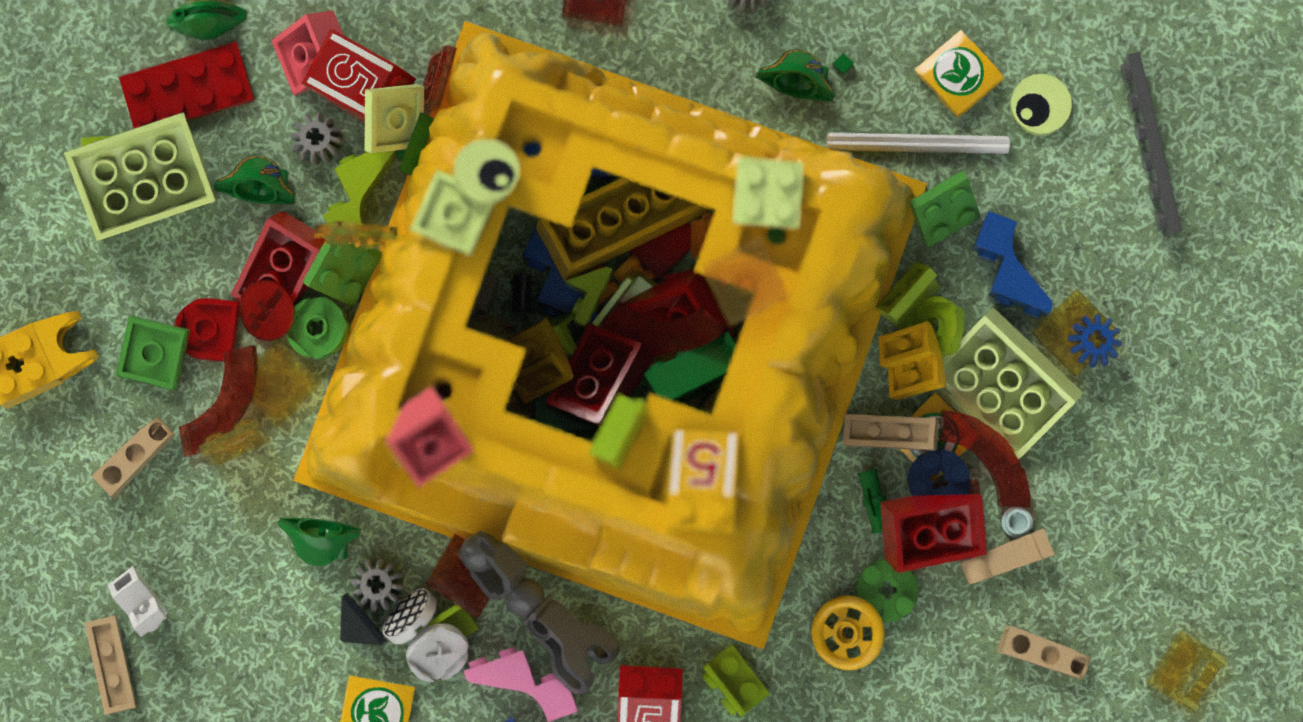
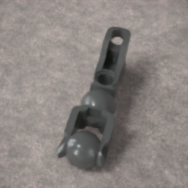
M481 530L478 533L471 534L464 540L457 553L464 566L469 570L470 576L484 594L491 600L496 598L500 600L505 596V602L509 610L518 617H526L522 623L527 626L530 633L550 653L554 676L571 692L575 694L587 693L593 685L594 674L585 663L584 655H587L599 664H607L614 661L620 651V647L615 639L600 625L579 622L561 603L552 599L551 595L545 598L541 585L532 578L524 577L528 573L526 570L528 568L527 561L504 543L498 542L493 536Z

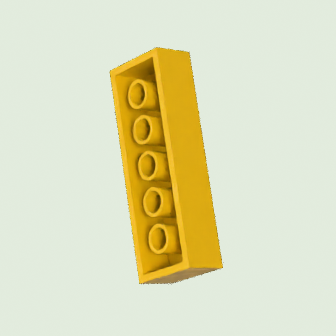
M620 178L582 197L571 228L539 217L536 230L565 282L702 216V214L712 211V209L628 179Z

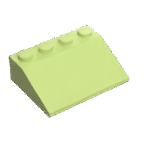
M184 112L64 152L97 241L214 202L217 198L209 172Z
M994 307L961 339L958 352L954 355H947L942 359L946 386L935 389L941 397L1013 465L1083 394L1074 383Z

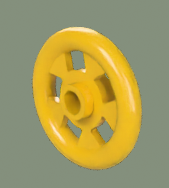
M843 595L830 599L820 607L812 623L811 635L817 653L826 663L837 669L851 671L864 668L877 658L883 647L885 630L880 614L869 602L856 596ZM849 608L861 612L859 621L855 618L847 617ZM832 613L840 619L833 628L826 624V620ZM846 627L852 628L854 632L852 638L845 636L844 630ZM863 627L872 628V640H863ZM831 636L839 645V648L834 652L831 651L825 641ZM859 646L861 655L849 658L847 649Z

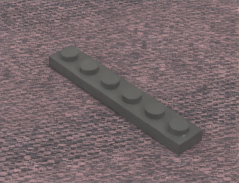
M1136 52L1125 57L1123 60L1124 64L1120 65V72L1123 82H1128L1131 94H1127L1128 107L1131 112L1136 114L1137 123L1134 124V132L1137 141H1142L1144 153H1141V162L1144 171H1149L1151 183H1148V192L1151 201H1156L1158 212L1155 213L1156 226L1159 231L1163 230L1164 238L1176 236L1182 229L1141 54Z

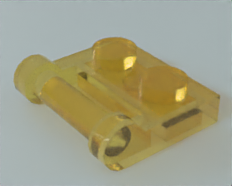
M1179 630L1146 683L1189 712L1195 714L1200 707L1198 702L1219 669H1224L1228 660L1182 630ZM1201 657H1203L1209 663L1186 697L1179 692Z

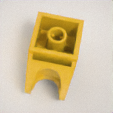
M79 311L67 312L36 321L0 337V407L5 409L11 408L59 386L99 358L98 352L94 349L73 354L67 353L64 349V335L76 323L82 320ZM18 360L24 362V365L20 366L22 369L20 372L14 370L15 363Z

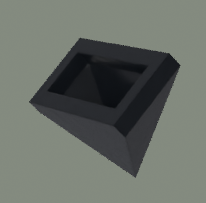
M349 593L341 596L340 640L342 642L372 645L387 644L389 641Z

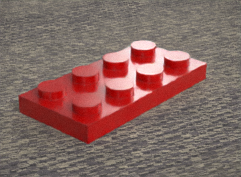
M237 42L119 77L134 129L184 112L187 121H191L255 101Z

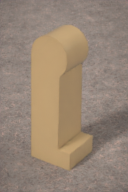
M159 417L153 419L144 428H141L91 477L113 499H116L138 473L174 438L175 433Z
M1043 528L986 551L987 555L974 557L960 563L970 585L1055 554Z
M1005 626L996 653L1080 680H1084L1091 657L1076 652L1077 650L1014 626Z

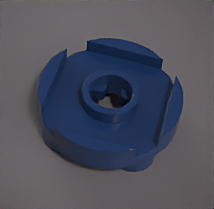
M947 450L927 451L914 460L908 471L907 481L909 492L912 496L967 495L970 488V476L967 466L959 456ZM941 471L945 473L944 479L948 483L946 487L940 486L937 490L932 488L934 482L930 480L932 474L938 475Z

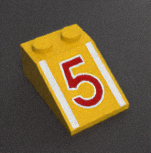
M673 430L665 525L668 530L734 533L739 433Z

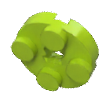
M931 296L921 301L924 304L918 310L913 309L907 321V327L926 321L935 326L938 320L939 328L936 332V337L942 358L947 355L956 354L960 348V341L964 331V310L953 301L943 297Z

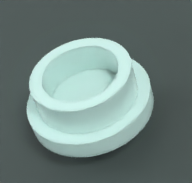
M1022 507L1009 508L1001 518L1003 531L1013 538L1027 535L1033 525L1031 514Z

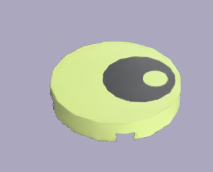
M1035 74L1023 79L1014 89L1010 100V111L1014 121L1022 130L1036 136L1050 135L1060 129L1068 120L1072 109L1071 95L1066 85L1056 77L1047 74Z
M481 139L469 143L459 152L455 160L454 179L458 189L463 194L465 193L467 196H470L472 200L479 203H495L504 200L516 188L519 182L520 164L515 153L507 145L496 140Z

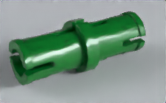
M877 469L857 473L864 496L862 505L867 508L872 534L883 532L880 502L887 501L886 495L883 496Z

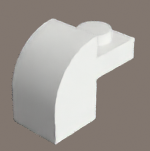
M133 566L108 584L113 599L128 615L133 629L140 637L147 632L156 630L162 621L166 619L165 615L168 614L166 608Z

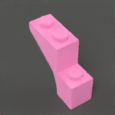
M516 646L498 652L499 659L488 662L487 658L483 657L469 662L470 669L463 671L466 679L471 683L516 690L531 695L542 707L548 722L578 712L572 692L553 673L541 677L542 684L536 686L524 650L518 652Z

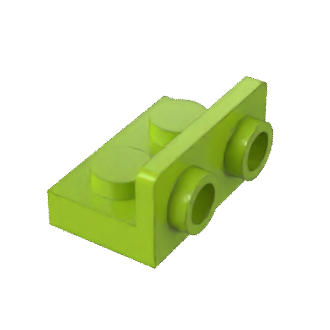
M732 644L702 667L706 673L701 677L712 691L716 688L721 691L725 697L721 700V703L731 716L735 713L740 717L744 716L749 710L770 695Z

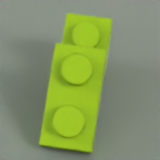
M395 151L366 152L358 157L353 154L339 161L340 166L334 169L350 201L347 203L339 201L327 208L328 212L323 214V217L330 231L332 228H335L362 242L370 239L363 223V208L368 197L396 158Z

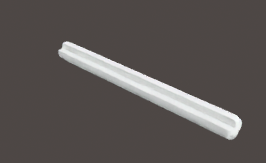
M829 133L827 135V148L834 151L1007 154L1010 150V139L1008 136Z

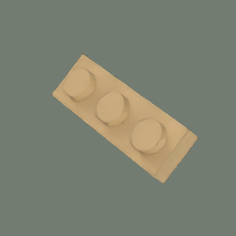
M845 414L843 445L936 451L939 420L922 417Z
M117 615L85 622L104 714L109 715L137 708Z

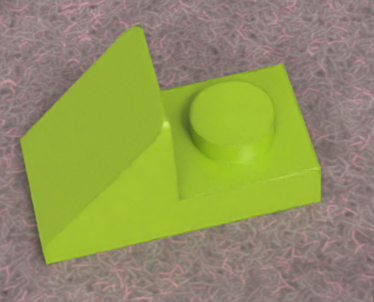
M604 267L565 281L567 287L586 295L584 299L578 298L571 314L575 316V325L586 330L613 275L611 268Z

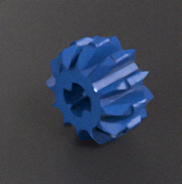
M1100 314L1094 316L1093 322H1091L1088 316H1084L1081 319L1082 325L1075 323L1072 326L1073 331L1078 335L1068 336L1069 342L1077 343L1076 346L1070 349V353L1075 354L1080 351L1081 355L1077 362L1081 364L1088 357L1090 368L1096 366L1097 360H1099L1102 366H1106L1109 364L1107 356L1113 359L1118 356L1117 351L1112 347L1122 346L1121 340L1113 339V336L1120 333V329L1115 328L1110 331L1109 326L1113 322L1112 319L1108 318L1101 324ZM1094 334H1096L1097 340L1102 341L1096 348H1094L1093 342L1088 341Z

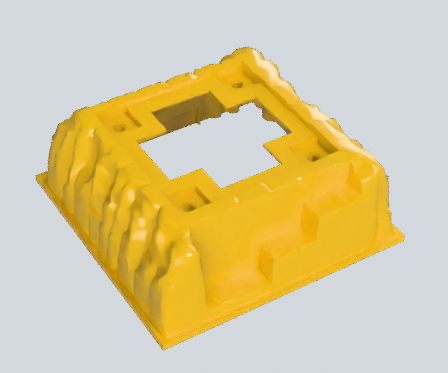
M465 21L429 115L434 118L429 127V138L425 148L420 153L417 167L413 169L412 175L407 174L379 249L383 252L381 259L364 289L351 324V330L342 348L293 481L464 542L471 534L478 533L480 530L484 531L527 561L528 566L764 650L840 434L845 414H847L881 317V313L875 307L891 289L915 220L909 201L923 194L927 183L893 172L883 166L879 167L856 159L852 153H841L819 146L799 137L785 134L606 71L589 63L575 60L569 56L552 52ZM481 139L496 140L507 145L515 153L520 164L519 182L508 197L495 203L472 257L412 232L410 229L436 171L439 170L454 177L455 160L465 146ZM530 143H537L541 146L542 150L538 156L529 157L525 155L524 148ZM738 157L804 162L799 229L733 224ZM593 167L715 210L694 272L756 293L713 414L709 415L649 394L646 403L649 413L620 469L591 456L589 451L593 443L505 412L504 409L526 349L465 328L509 206L571 228ZM772 229H780L785 234V240L779 244L772 243L768 239L767 233ZM440 384H449L452 387V395L447 400L441 401L470 443L474 452L418 488L386 440L406 403L431 387L436 390ZM673 430L739 433L734 533L668 530L666 528L667 491Z

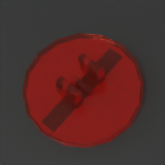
M261 280L251 283L243 291L239 300V314L242 324L249 334L258 340L269 342L280 339L289 332L294 321V306L291 297L281 285L274 281Z

